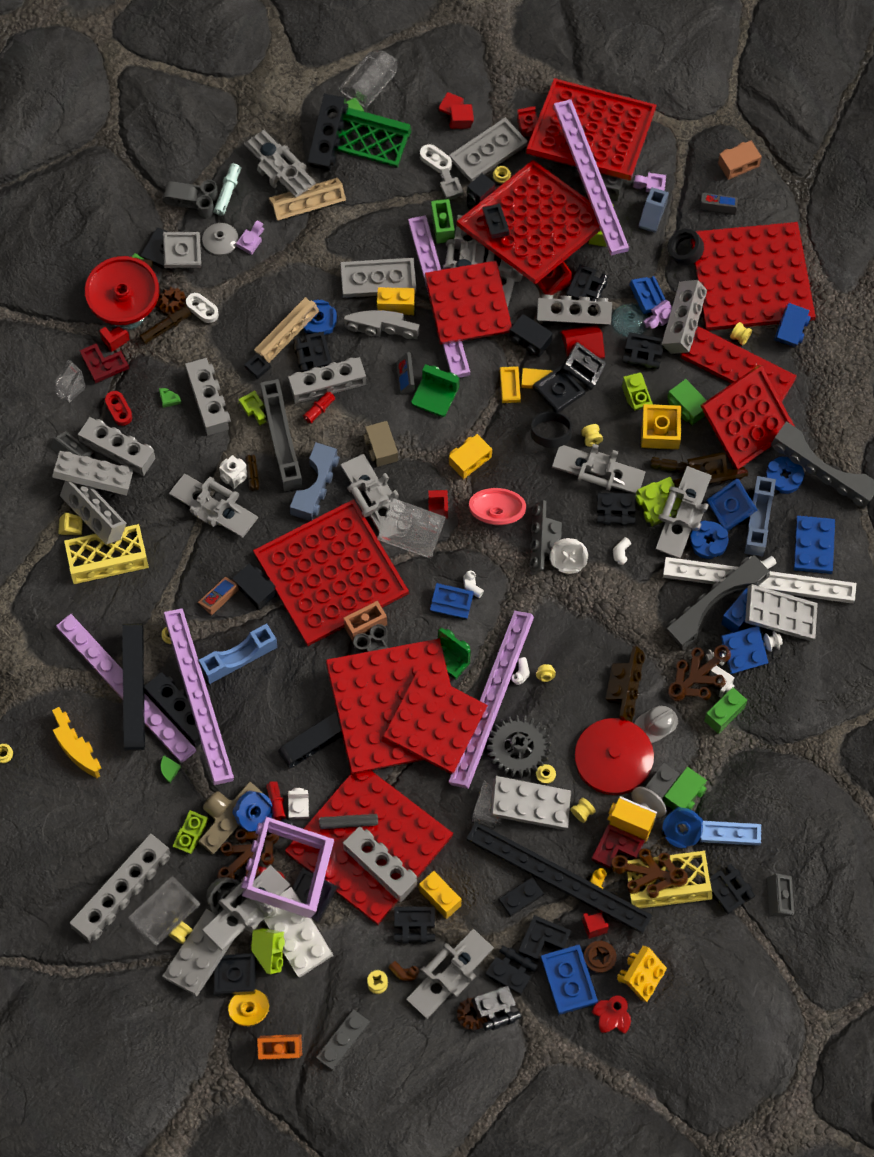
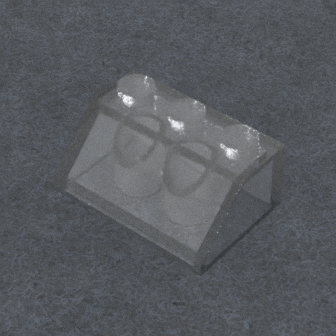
M384 51L368 52L340 85L338 91L351 99L356 98L359 104L367 108L398 71L397 59Z
M392 498L377 540L431 559L446 517Z
M172 876L133 912L128 919L130 925L143 938L157 946L201 904Z

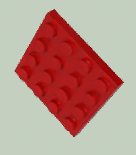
M497 260L425 273L424 276L440 345L510 333L512 325Z
M758 365L700 405L733 467L736 469L741 468L771 447V443L786 421L794 426L762 365Z
M418 669L383 738L453 775L488 705Z

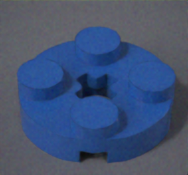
M313 300L319 312L303 328L305 333L314 334L323 331L324 335L332 333L337 323L336 310L324 300ZM317 315H320V317L323 319L320 321H316L314 318H316Z
M778 457L769 463L766 478L776 479L775 489L779 493L789 494L795 492L802 484L804 470L802 466L793 463L788 457ZM782 472L789 473L787 479L784 476H780Z
M701 521L700 530L692 531L690 544L693 547V551L699 557L705 559H713V557L718 555L721 556L728 546V531L716 522ZM705 537H712L714 542L706 543Z
M247 791L239 798L232 811L237 824L245 830L255 831L258 823H262L266 817L272 818V802L263 793ZM254 807H256V815L250 813Z
M677 807L666 816L662 828L670 844L678 848H686L687 846L695 845L701 838L703 820L694 811ZM678 824H685L688 831L684 830V832H681Z

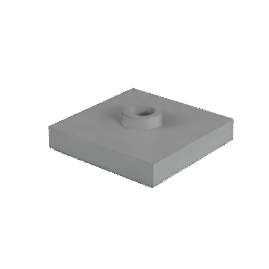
M163 232L164 268H201L200 232Z

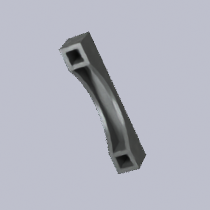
M279 379L261 382V394L283 490L289 491L302 488L301 473L290 435Z
M787 421L770 446L775 451L784 454L793 463L799 464L808 473L820 478L824 484L832 486L839 494L853 500L856 505L865 508L874 496V479L866 474L846 473L827 465L810 449L802 431Z
M755 555L751 558L746 557L740 563L741 566L738 569H732L726 575L725 580L715 583L711 588L712 591L707 595H701L693 607H687L682 612L683 615L680 618H675L668 624L667 634L682 650L697 639L704 616L716 602L731 593L745 590L751 584L759 586L770 577V571Z

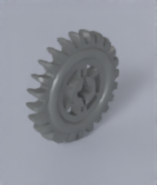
M516 715L515 721H512L511 717L508 716V723L501 719V727L495 724L496 732L490 731V735L493 738L489 737L487 741L492 745H488L487 750L492 752L488 756L494 758L492 764L499 763L498 770L505 768L504 774L511 771V775L514 777L516 772H518L519 776L522 777L523 772L530 776V770L536 772L538 771L537 766H544L542 761H548V757L545 755H549L551 750L546 748L551 746V742L546 741L550 738V735H544L546 728L539 730L540 722L533 725L534 718L527 722L526 715H524L522 721H520L518 715ZM505 742L508 743V744H510V748H508V749H506V750H505ZM533 743V751L528 748V745ZM526 752L530 754L528 757L521 759V756L526 754ZM511 756H519V759L512 758Z

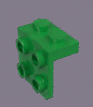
M425 364L422 370V380L412 399V405L440 417H445L459 389L460 377H457L452 372H444L436 366Z
M440 627L438 629V639L440 638L448 675L456 680L470 664L471 649L465 641L455 638V635L449 629Z

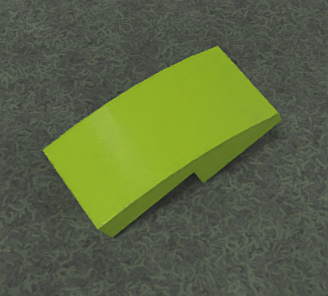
M190 810L183 827L178 832L173 847L192 854L209 818Z

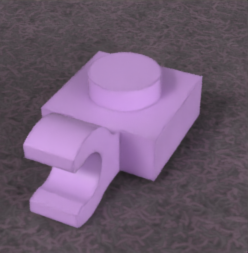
M648 173L647 177L635 175L633 187L637 189L646 187V192H650L651 187L665 191L666 175Z
M257 220L251 232L245 230L237 241L236 246L252 255L262 242L259 236L264 231L263 223Z
M664 300L651 309L653 315L643 321L646 328L650 326L653 329L658 325L663 326L668 322L672 309L668 300Z

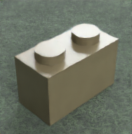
M384 421L366 426V434H363L365 444L370 446L369 456L371 461H375L377 467L397 462L398 451L388 422Z

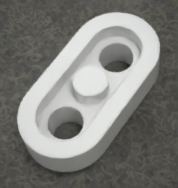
M431 144L424 145L421 148L420 158L424 163L441 173L442 169L448 168L449 171L451 170L452 160L447 154Z
M192 293L187 297V308L202 321L212 323L218 319V308L199 293Z

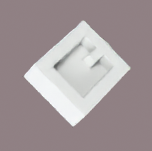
M716 665L710 671L709 676L720 674L726 679V685L722 687L719 697L722 698L732 687H735L733 685L735 677ZM719 679L717 684L721 683L722 679Z
M294 788L292 791H288L289 820L309 819L308 790Z

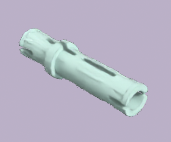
M230 164L229 171L223 179L224 184L213 210L217 215L223 216L225 214L232 191L237 186V178L241 167L237 164Z

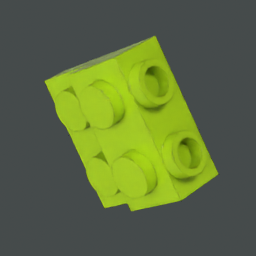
M671 477L657 483L653 482L638 489L635 499L639 506L642 505L645 511L643 512L645 520L648 523L650 522L651 526L663 522L658 517L662 514L670 493L669 488L675 487ZM676 497L669 517L673 518L677 515L682 499Z

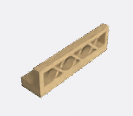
M338 178L317 183L298 197H295L291 192L269 198L277 221L346 200L343 185Z
M305 297L254 351L259 353L269 363L319 312L317 305Z

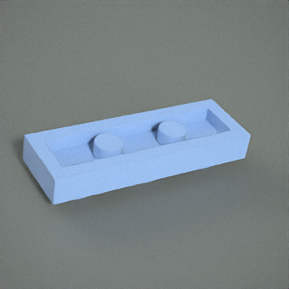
M703 821V833L700 842L760 846L761 824Z

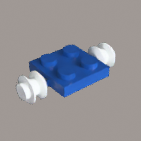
M759 626L720 636L722 644L731 651V657L727 661L730 673L769 663L765 648L772 652V647L780 650V645L783 644L781 635L773 631L772 636L765 633L762 640ZM708 649V654L705 655L707 662L714 657V652ZM723 653L721 655V658H723L727 653Z

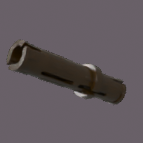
M183 306L173 314H168L167 318L139 334L141 341L146 345L170 328L177 327L178 323L191 316V312L186 306Z

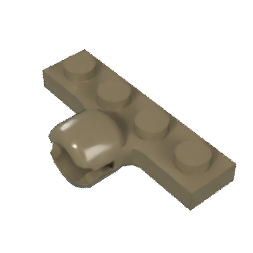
M248 782L232 801L228 800L219 791H216L204 803L203 809L213 817L214 823L200 838L198 843L212 855L215 854L238 827L232 811L239 798L247 791L263 793L251 782Z

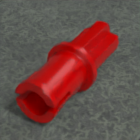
M326 392L317 402L313 403V406L303 415V418L312 424L321 413H325V409L335 400V396L331 392Z
M272 781L266 786L269 799L272 802L273 819L281 821L282 818H286L282 804L284 799L280 795L278 783Z

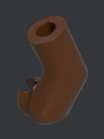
M396 961L388 967L401 981H413L419 974V969L416 966L403 969Z

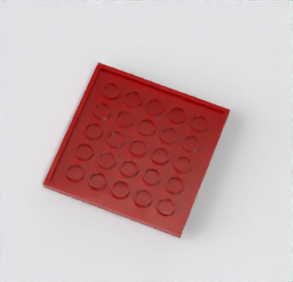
M554 78L527 146L526 154L576 166L554 110V103L571 99L599 172L631 181L657 105Z
M534 160L457 220V226L534 284H537L601 231L590 201ZM500 204L510 235L492 239L482 207Z
M798 222L695 231L704 242L703 255L694 264L697 280L707 289L702 306L705 329L707 331L735 328L739 322L744 327L780 324L785 306L788 303L810 310L808 316H811L810 321H815L816 316ZM690 239V240H691L692 250H693V248H694V246H695V241H694V239Z
M354 499L253 550L268 579L276 586V593L307 646L344 628V617L376 601L383 608L409 594V590L366 518L363 517Z
M440 638L327 659V671L351 774L424 760L385 740L383 736L418 669L451 686Z
M370 770L350 774L304 829L334 839L324 879L338 886L336 893L375 924L379 925L398 900L343 849V842L358 827L320 829L319 818L377 814L378 825L360 827L363 830H369L374 836L373 839L378 844L380 842L387 847L388 853L392 857H398L403 863L402 866L406 870H412L417 878L452 838L453 833ZM293 841L285 850V853L307 871L314 874L320 849ZM366 846L362 851L369 853L372 851V848ZM378 860L376 864L384 866L387 862L385 860ZM394 873L390 877L398 880L401 878V875Z

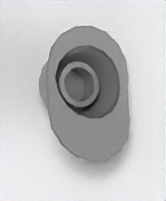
M657 706L638 717L634 724L647 734L651 743H654L676 729L678 718L671 708Z

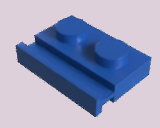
M655 276L633 279L629 283L643 314L652 313L651 309L666 300Z
M436 583L430 611L468 619L474 591Z

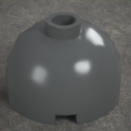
M222 877L211 883L207 890L206 901L214 914L218 915L224 910L218 901L221 898L224 899L241 882L234 878ZM241 893L230 905L236 908L246 900V897L242 896Z

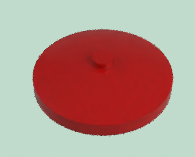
M118 256L101 262L92 270L86 281L85 297L90 310L100 320L114 325H128L142 320L154 309L159 298V283L153 269L144 261L130 256Z
M619 718L603 719L590 725L581 734L575 749V764L582 780L592 789L607 795H622L632 792L636 787H640L650 775L653 766L654 752L647 734L636 724Z

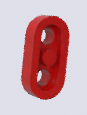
M118 391L109 392L105 397V403L115 423L120 426L128 425L132 421V412L126 400Z

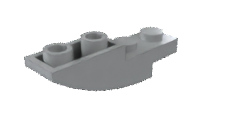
M373 310L349 314L344 318V328L353 332L359 331L369 336L380 337L381 332L385 331L388 334L401 335L407 339H418L419 324L404 321V314Z

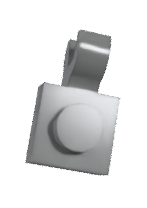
M448 168L442 169L440 176L443 182H440V187L445 199L451 200L463 196V190L458 178H452Z

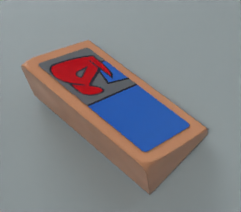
M224 577L198 604L212 616L239 590V587L235 582Z

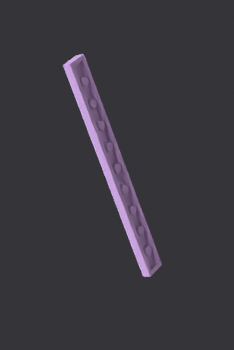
M572 100L554 103V110L610 255L629 251L628 243Z
M425 215L408 219V224L426 284L425 273L441 270ZM462 341L442 344L450 372L456 374L457 377L469 376L470 369Z
M183 608L164 612V620L213 784L218 785L232 782L234 776Z
M514 611L480 699L482 703L488 706L453 775L451 774L449 783L453 786L467 789L470 787L534 619L531 613Z
M70 614L56 625L57 629L123 700V669L76 618ZM144 693L145 725L182 764L196 752V748Z

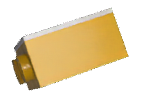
M620 796L617 804H612L607 820L610 821V825L645 840L644 843L646 844L657 812Z

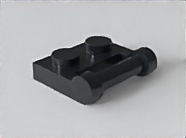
M576 342L560 369L570 373L584 383L586 388L592 390L606 362ZM572 363H574L576 366H578L583 371L588 373L591 376V378L589 379L587 376H585L580 371L571 366Z

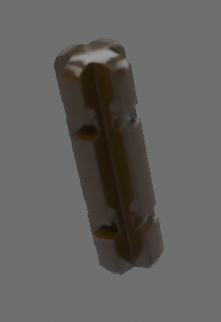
M247 455L245 458L249 489L251 491L258 490L259 481L256 456Z
M652 457L650 466L651 468L658 469V467H661L662 470L673 472L678 470L679 473H684L688 463L682 461L677 463L676 460L664 458L660 460L658 457Z

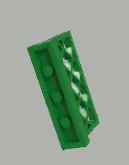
M348 107V112L346 115H343L342 121L351 123L352 128L339 134L338 138L344 136L347 144L339 146L335 150L398 167L407 139L411 134L410 124ZM363 126L367 127L370 132L360 136L357 129ZM355 131L359 138L349 142L346 135ZM379 131L384 132L387 137L378 141L374 134ZM372 135L375 143L366 146L363 139ZM395 136L403 137L402 142L396 146L391 140ZM389 140L392 148L383 151L380 144ZM361 141L364 148L359 151L354 150L352 145ZM378 146L381 153L376 156L371 155L369 150ZM395 150L397 154L396 161L389 160L386 154Z

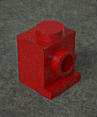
M535 107L517 109V122L520 134L523 137H531L538 121Z

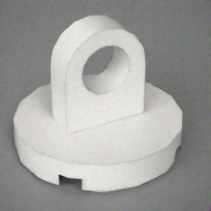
M561 539L554 543L551 548V564L562 573H578L587 564V548L576 539Z

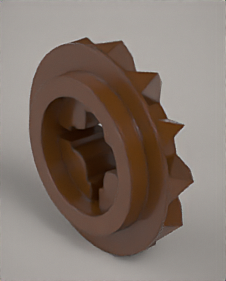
M171 286L169 289H163L157 301L159 309L167 314H173L186 305L184 291L182 292L179 288L175 289ZM174 296L175 301L169 303L167 298L171 299Z
M592 942L585 950V963L590 970L597 973L607 972L613 968L616 962V951L608 942ZM597 950L601 955H606L603 958V964L600 960H594L597 957Z
M467 998L460 1003L457 1010V1018L466 1029L478 1030L483 1027V1023L487 1022L486 1017L478 1019L477 1016L476 1021L472 1015H468L470 1013V1006L473 1009L474 1006L471 1001L473 998Z

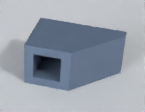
M651 187L638 228L656 233L667 205L669 192Z

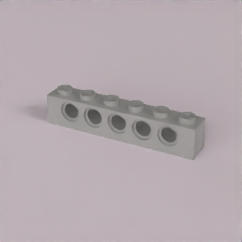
M150 834L70 922L71 928L89 943L93 939L97 940L103 932L102 929L115 920L120 909L124 910L130 902L129 899L142 890L143 884L147 879L151 880L155 876L156 869L160 865L163 866L170 858L169 848L154 835ZM148 856L154 858L150 863L144 862V859ZM139 871L140 875L133 878L130 876L132 872ZM120 886L127 887L123 893L117 892V889ZM106 901L114 902L109 908L103 906ZM93 916L100 917L96 923L90 922V919Z

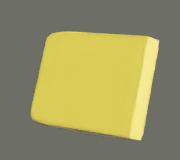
M64 513L59 520V534L81 535L83 520L77 515Z

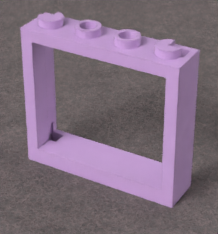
M266 817L262 823H258L256 828L258 837L257 841L254 840L251 847V852H253L252 859L249 858L246 865L248 875L247 877L244 876L241 888H243L242 896L311 918L317 910L334 839ZM267 832L320 849L306 904L252 887Z

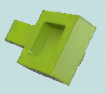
M255 391L239 399V403L248 417L254 414L260 426L267 422L265 420L266 416L262 411L265 408L264 404Z

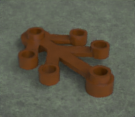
M719 645L716 647L714 657L700 669V660L704 658L705 654L701 648H694L691 652L690 675L685 681L684 675L689 670V664L685 660L678 661L676 664V681L669 687V697L674 701H681L686 696L700 697L702 700H708L711 697V692L707 687H701L700 689L689 687L694 683L715 684L718 688L724 687L726 679L722 675H704L720 662H726L730 659L731 651L727 646ZM723 653H727L723 658H721V655ZM685 664V667L680 669L681 665ZM722 679V682L717 684V681ZM704 691H707V694L705 696H702V693Z
M239 829L236 831L235 837L238 842L244 843L247 840H257L258 834ZM270 832L266 833L263 846L265 845V852L261 855L264 865H271L274 862L273 844L278 841L279 835L272 833L267 836ZM229 842L223 843L221 845L223 855L243 854L229 867L221 868L218 872V878L230 877L235 879L234 873L249 858L252 859V844L232 846ZM258 867L256 870L255 878H257L260 874Z
M646 848L639 851V859L642 862H646L648 867L629 864L627 858L621 855L615 856L612 859V869L618 874H623L627 871L645 875L637 880L628 882L627 887L631 894L638 893L640 887L659 878L664 880L656 885L650 884L647 887V895L650 898H656L659 895V891L670 886L682 887L688 882L687 873L682 868L674 866L668 853H661L658 856L659 864L665 866L668 872L662 871L652 858L650 850Z

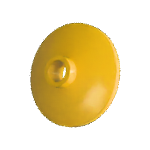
M255 990V994L235 995L229 1003V1015L238 1025H255L266 1017L269 1011L268 999L259 990Z

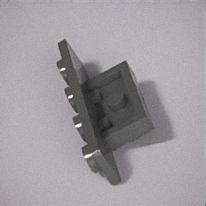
M545 500L536 503L532 508V541L530 544L531 559L529 562L531 575H535L544 569V556L550 557L552 546L561 540L562 522L546 518L547 501Z

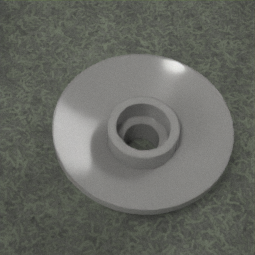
M216 223L209 226L202 236L204 248L211 254L219 256L231 253L237 247L236 243L239 240L235 228L226 223Z
M636 787L632 791L633 802L656 811V818H662L666 814V806L656 793L644 787Z

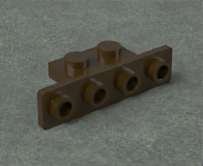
M724 452L687 459L688 467L712 475L709 483L720 484L724 483L725 480H741L745 476H749L745 467L727 469ZM682 478L672 480L675 488H679Z
M632 646L629 663L612 664L606 694L608 702H622L620 718L632 722L635 715L638 686L642 678V665L645 661L644 652L638 646Z

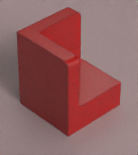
M447 92L439 106V111L451 115V105L463 104L464 98Z
M472 104L451 105L452 120L449 125L450 129H470L474 121Z
M120 326L110 332L106 327L99 330L101 340L111 352L130 341L128 331L126 329L123 331Z
M447 490L428 491L429 519H448Z
M587 913L583 914L582 922L588 939L608 933L609 926L608 923H605L602 913L588 916Z

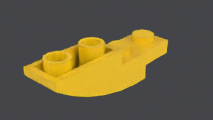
M60 707L53 709L54 717L59 725L58 728L53 729V732L65 754L86 773L95 778L100 777L98 770L101 769L97 758L93 759L90 754L93 752L89 741L85 743L83 737L78 738L74 728H69L67 723H70L66 711L62 713Z

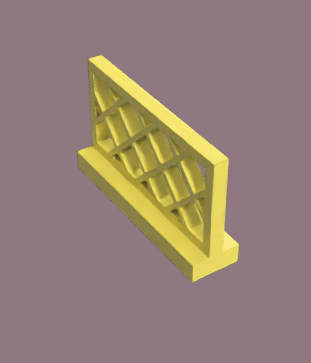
M139 524L125 527L121 540L116 541L115 544H107V546L111 547L107 554L99 551L105 543L96 534L64 541L73 584L149 568ZM137 531V536L133 540L126 537L128 533ZM97 540L100 543L96 548L89 546L91 541ZM123 540L130 543L126 550L118 547ZM78 544L81 548L76 553L70 550L69 546ZM133 546L141 549V552L132 554L130 550ZM85 549L92 551L88 558L81 555ZM115 550L122 553L120 557H111ZM96 554L103 557L101 561H92ZM77 559L84 561L83 565L73 566Z
M705 851L670 855L672 862L678 860L683 863L680 867L683 870L687 866L695 871L688 878V882L682 887L670 886L671 888L668 887L659 891V895L656 898H650L647 895V887L657 881L654 880L646 884V888L636 894L630 893L631 904L638 908H648L711 900L712 889ZM652 857L656 863H659L658 857ZM702 857V864L698 868L690 864L693 858ZM640 859L628 860L629 864L648 867L646 862H642ZM664 866L661 870L665 871L667 868ZM627 872L628 882L632 880V877L637 880L643 875L639 874L637 876L632 872ZM699 874L705 878L706 883L696 884L692 880Z

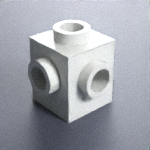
M232 455L220 464V478L234 489L246 479V464L242 459H237Z

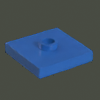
M735 479L707 499L719 522L727 531L757 511L756 506L739 479Z

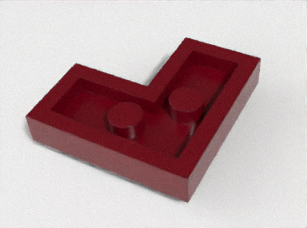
M97 343L80 350V354L95 383L129 369V365L121 351L104 358Z
M608 824L592 857V861L610 869L612 859L618 852L637 859L645 840Z

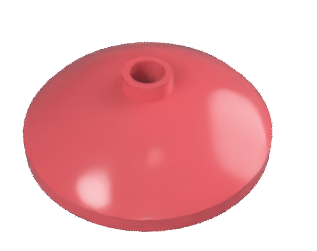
M489 488L475 493L470 498L469 510L475 518L486 524L508 525L524 516L526 503L519 494L502 488Z

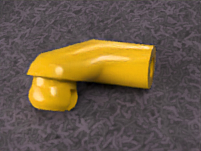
M599 868L595 870L590 880L591 883L602 889V884L607 876L605 869Z

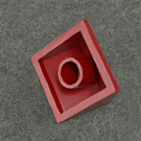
M563 261L537 284L545 295H554L571 285L572 272Z
M598 325L561 331L567 356L572 346L578 342L600 359H605L603 335Z

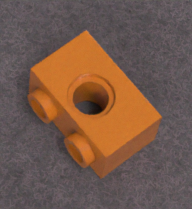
M301 1034L268 1035L257 1038L258 1059L300 1058L302 1056Z

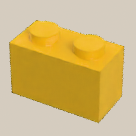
M378 287L377 311H392L404 315H414L415 288Z
M476 434L474 437L467 438L460 448H455L450 452L449 465L465 479L492 457V448Z
M435 871L419 884L421 894L446 919L461 907V898Z

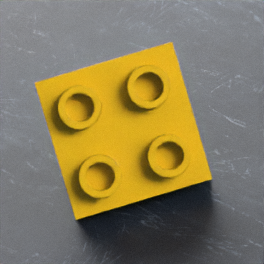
M642 946L638 954H630L633 957H628L627 960L630 968L628 971L621 970L620 973L623 975L618 974L617 980L620 983L627 984L640 1000L648 1002L667 968L649 947Z

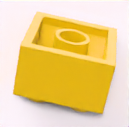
M643 404L641 448L679 449L681 441V406Z

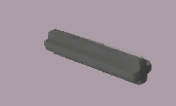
M377 814L319 818L320 829L378 825Z

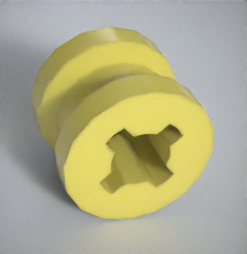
M739 322L733 329L730 338L736 339L741 345H744L749 339L752 329L745 328Z
M597 424L588 425L581 430L582 436L585 437L584 442L586 446L598 445L603 441Z
M581 798L579 804L570 809L572 814L582 823L587 821L589 815H593L596 812L593 805L585 798Z
M176 919L173 928L169 929L167 934L175 941L184 944L186 941L185 937L191 934L192 929L181 920Z
M375 970L369 974L367 978L369 990L374 994H381L387 989L388 978L383 971Z

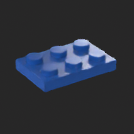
M797 516L794 571L832 574L835 519Z
M580 945L541 955V961L559 1015L598 1003Z

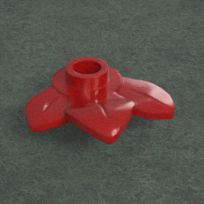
M613 996L609 1001L601 1000L596 1003L592 1010V1013L600 1016L599 1028L602 1033L609 1032L617 1027L625 1034L631 1024V1017L627 1012L628 1003L622 996ZM620 1002L621 1009L616 1010L614 1008V1003Z

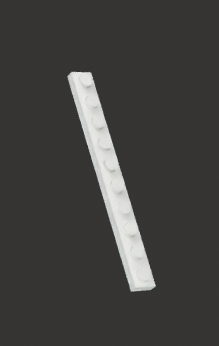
M666 557L663 578L715 584L718 581L722 582L725 580L726 575L732 569L736 570L739 567ZM771 571L770 577L759 585L760 587L788 595L853 604L856 593V583Z

